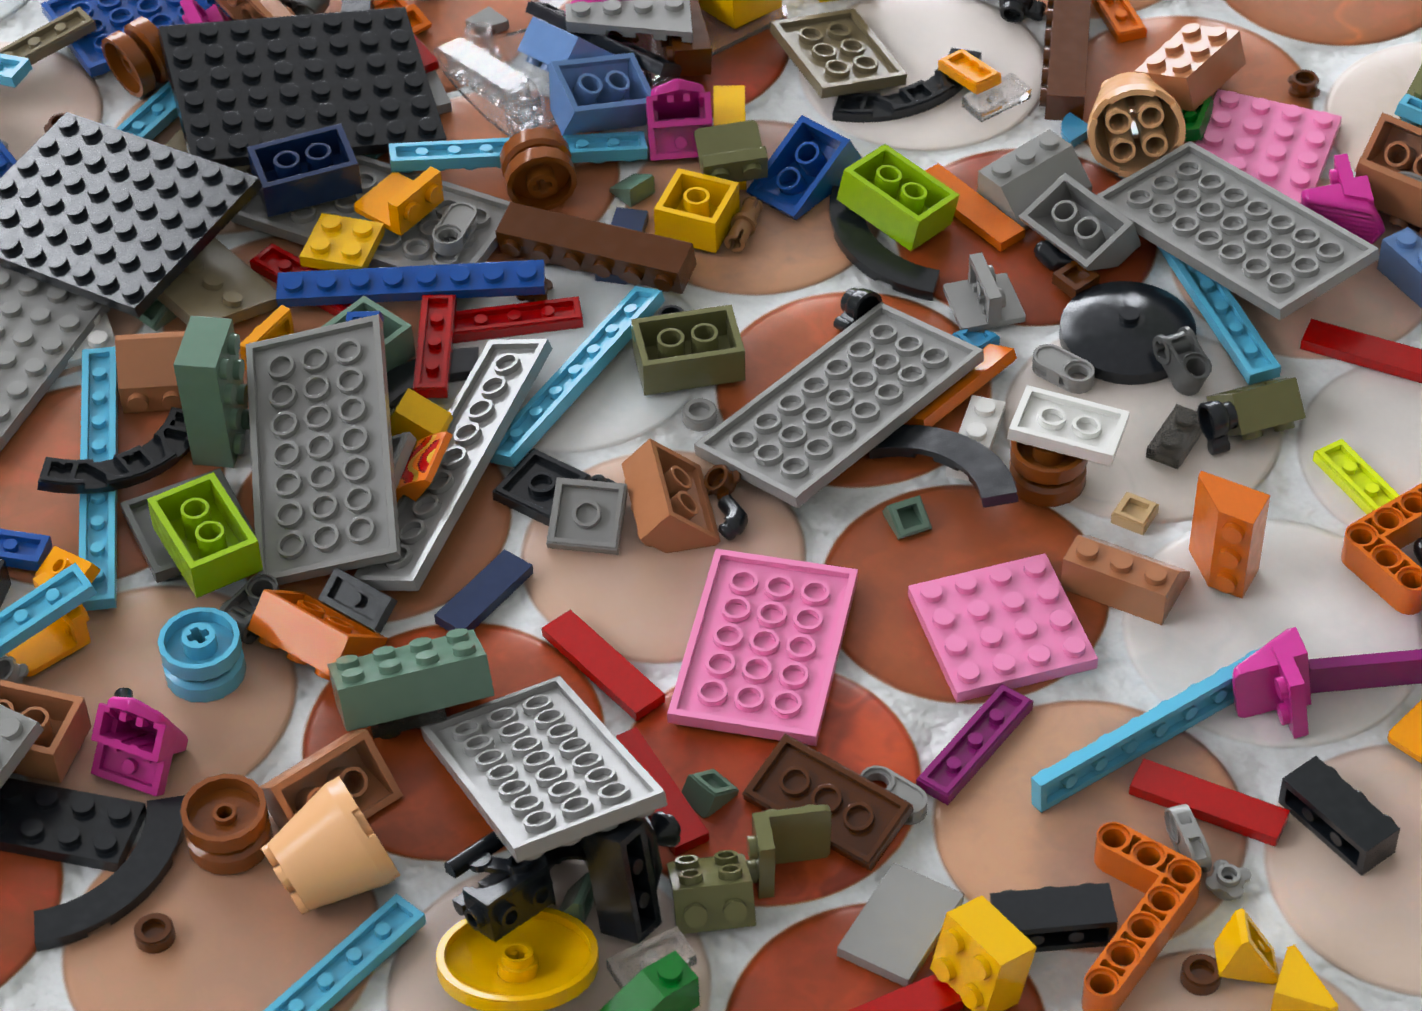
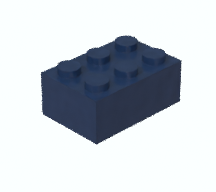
M341 123L247 147L251 173L259 177L263 186L258 193L268 217L363 193L359 165Z

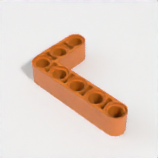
M1422 483L1350 524L1345 531L1341 552V560L1348 569L1395 610L1406 615H1414L1422 610V568L1400 550L1422 537Z
M1108 822L1100 826L1097 831L1094 863L1101 871L1145 893V895L1087 971L1084 977L1081 1001L1083 1011L1119 1010L1195 906L1199 896L1202 876L1200 866L1192 859L1122 823Z

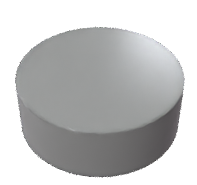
M702 398L688 401L682 409L683 423L688 429L693 431L711 429L717 422V408L715 404L710 400Z

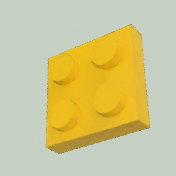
M321 213L299 256L301 266L322 270L368 268L385 234L384 223Z

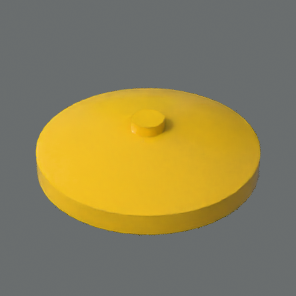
M548 907L496 942H493L479 931L474 930L465 918L452 926L444 934L436 950L437 976L441 986L451 997L460 1003L481 1011H545L558 1007L583 993L594 981L599 967L598 943L590 928L576 917Z

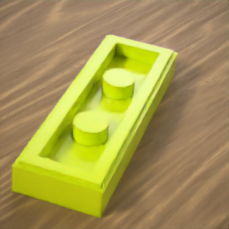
M1343 439L1314 451L1313 461L1366 514L1400 496Z

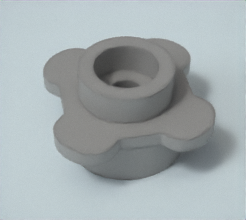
M11 656L0 658V679L21 684L23 678L29 672L28 666L24 663H16V660Z
M1226 860L1215 861L1212 876L1206 878L1205 885L1207 889L1222 900L1241 898L1244 892V884L1251 879V872L1245 867L1238 868L1233 864H1229Z

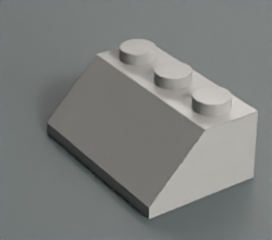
M1049 129L978 171L977 193L1025 228L1026 231L1030 227L1023 223L1018 216L1064 173L1071 176L1090 191H1092V184L1073 146Z
M1066 173L1018 216L1023 223L1087 271L1118 267L1141 245L1134 222Z

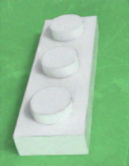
M972 395L958 433L978 441L992 450L1005 413L1006 402ZM946 466V477L969 481L968 476L961 470L956 471Z

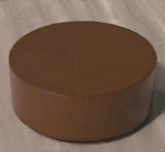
M147 914L140 918L134 927L136 944L139 949L146 953H161L170 948L175 941L176 933L173 922L165 914Z
M1194 954L1185 959L1181 968L1180 980L1187 991L1195 995L1204 996L1214 993L1219 988L1222 977H1219L1215 958L1206 954Z

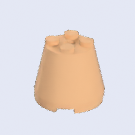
M1126 72L1105 80L1101 85V90L1087 125L1088 142L1094 158L1098 163L1100 162L1106 168L1117 172L1118 176L1128 177L1182 146L1186 136L1185 120L1179 104L1145 73Z
M339 776L324 784L266 845L261 847L272 867L277 866L273 870L284 888L289 893L296 890L290 896L302 915L310 910L388 885L400 876L399 871Z

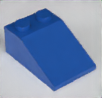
M801 115L768 160V177L754 179L746 192L748 195L756 197L761 202L797 220L829 196L833 186L840 187L844 169L862 157L850 139Z

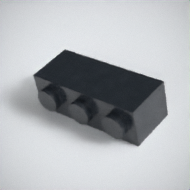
M1314 756L1282 778L1278 803L1285 809L1290 810V813L1361 876L1395 853L1400 828L1394 820L1378 810L1361 791L1355 790L1340 777L1333 767L1327 766L1317 756Z
M630 819L620 823L613 830L596 832L583 837V844L600 932L639 944L662 924L645 825L644 822Z
M1083 883L1081 885L1065 887L1046 886L1040 889L1004 890L998 893H990L989 902L1037 947L1035 952L1107 946L1117 933L1118 920L1109 883Z

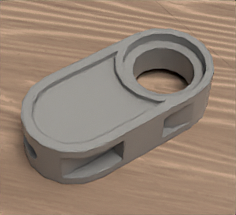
M462 201L455 202L446 209L432 232L433 247L438 254L453 256L464 249L478 225L477 210L473 204ZM445 237L456 238V240L452 242L440 241L442 238Z
M1053 344L1040 345L1034 350L1032 369L1039 377L1068 392L1076 394L1088 392L1093 387L1095 368L1087 360ZM1072 373H1082L1086 378L1077 380L1069 375Z
M870 766L861 772L860 775L870 781L880 780L887 784L886 790L913 805L914 811L904 825H914L924 820L927 815L928 797L921 787L884 766Z
M1187 804L1166 808L1164 811L1165 825L1176 852L1195 861L1203 872L1210 871L1212 868L1210 850L1190 807Z

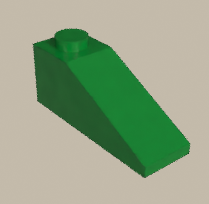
M675 950L642 969L599 1011H691L700 1006L699 977Z

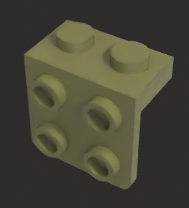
M742 121L695 130L694 138L702 174L735 182L768 177V155L766 146L762 147L756 121Z
M809 804L797 808L769 809L763 812L752 813V836H747L746 838L749 860H746L752 881L756 883L759 899L774 897L775 864L820 859L830 855L832 813L829 805Z
M724 850L715 853L711 857L698 858L696 855H682L677 857L675 861L667 863V871L673 894L677 935L756 926L753 881L744 854L733 850Z

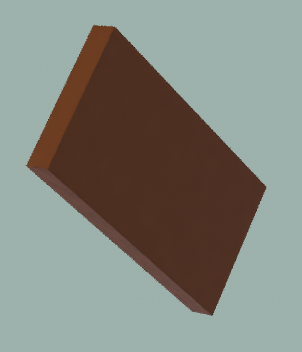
M787 734L783 735L742 793L744 800L764 811L769 809L797 808L809 804L829 805L832 813L830 849L869 871L873 870L914 811L913 805Z

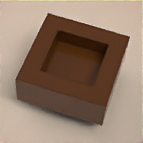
M1074 260L1052 274V283L1071 298H1074L1077 294L1090 287L1098 285L1100 282L1099 274L1093 270L1087 271Z

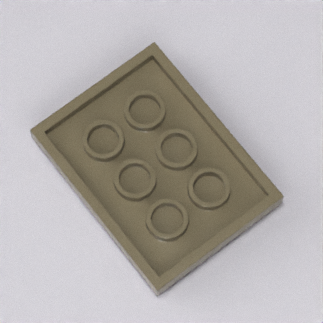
M854 8L771 21L770 33L821 99L906 85L907 73Z
M216 238L202 250L157 298L186 325H188L191 316L229 318L235 324L278 308L276 301L277 290Z

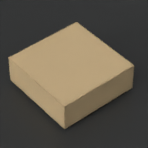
M1126 492L1112 512L1110 523L1144 535L1158 514L1159 504Z

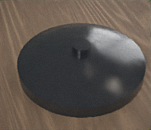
M1115 281L1090 287L1071 299L1061 315L1059 339L1063 349L1087 360L1095 368V378L1116 384L1139 385L1160 381L1169 377L1162 364L1155 357L1152 347L1153 338L1160 334L1165 336L1174 334L1183 326L1190 327L1196 335V324L1190 310L1173 294L1145 283Z

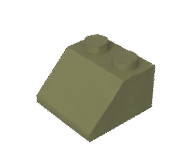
M1296 377L1266 380L1206 396L1207 402L1220 401L1224 403L1230 401L1233 404L1238 416V426L1235 429H1231L1228 435H1241L1243 441L1262 437L1263 429L1273 427L1274 432L1294 428V421L1306 418Z

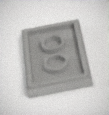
M893 863L838 945L837 956L905 987L913 982L938 943L946 913L963 904L964 894Z

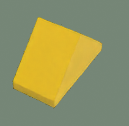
M408 388L390 416L392 436L410 431L417 439V442L427 436L445 432L453 416L447 410Z
M1244 908L1236 910L1214 942L1219 977L1265 984L1277 983L1279 975L1274 948Z
M1296 945L1287 947L1275 987L1271 1011H1338V1004Z

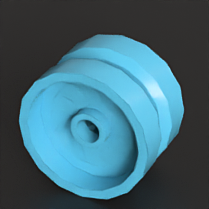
M196 607L178 613L170 618L161 628L157 643L168 688L177 697L189 702L207 703L219 700L235 691L244 680L247 667L237 622L228 613L216 608Z

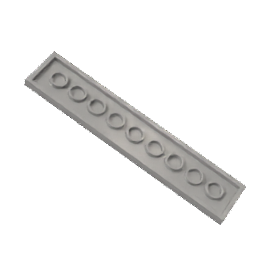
M548 338L488 341L448 411L452 414L453 419L446 431L452 434V438L432 483L416 502L405 495L397 502L401 559L358 568L353 577L377 590L419 591L552 351Z

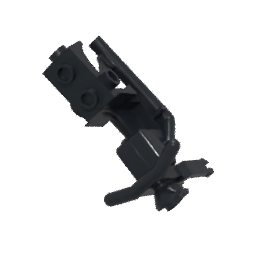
M661 811L653 813L651 822L648 816L633 818L634 820L644 822L656 891L663 869L658 846H677L680 843L681 827L675 817ZM492 831L444 863L446 873L455 879L469 869L475 873H491L478 882V888L466 886L462 889L461 894L452 899L455 910L459 915H465L468 924L474 930L479 931L493 942L498 941L549 905H556L553 881L550 875V870L555 864L559 865L565 860H583L588 868L583 838L574 845L560 846L546 851L537 859L517 862L513 856H510L509 859L491 856L505 846L495 832Z

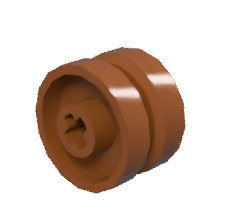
M138 17L125 25L124 32L118 30L102 39L101 47L109 68L120 84L131 95L140 98L154 90L156 82L162 84L169 80L158 36V28L147 18Z
M540 127L525 129L513 135L503 145L500 153V166L505 178L507 194L512 202L551 210L562 205L573 195L577 185L576 171L571 160L569 145L562 135L552 129Z
M1011 440L1009 471L1014 479L1018 497L1027 503L1040 507H1057L1070 503L1081 495L1086 485V465L1088 460Z
M219 774L207 777L192 786L183 798L180 814L190 857L200 868L213 874L232 875L247 871L264 859L265 854L261 847L273 838L264 792L254 780L240 774Z

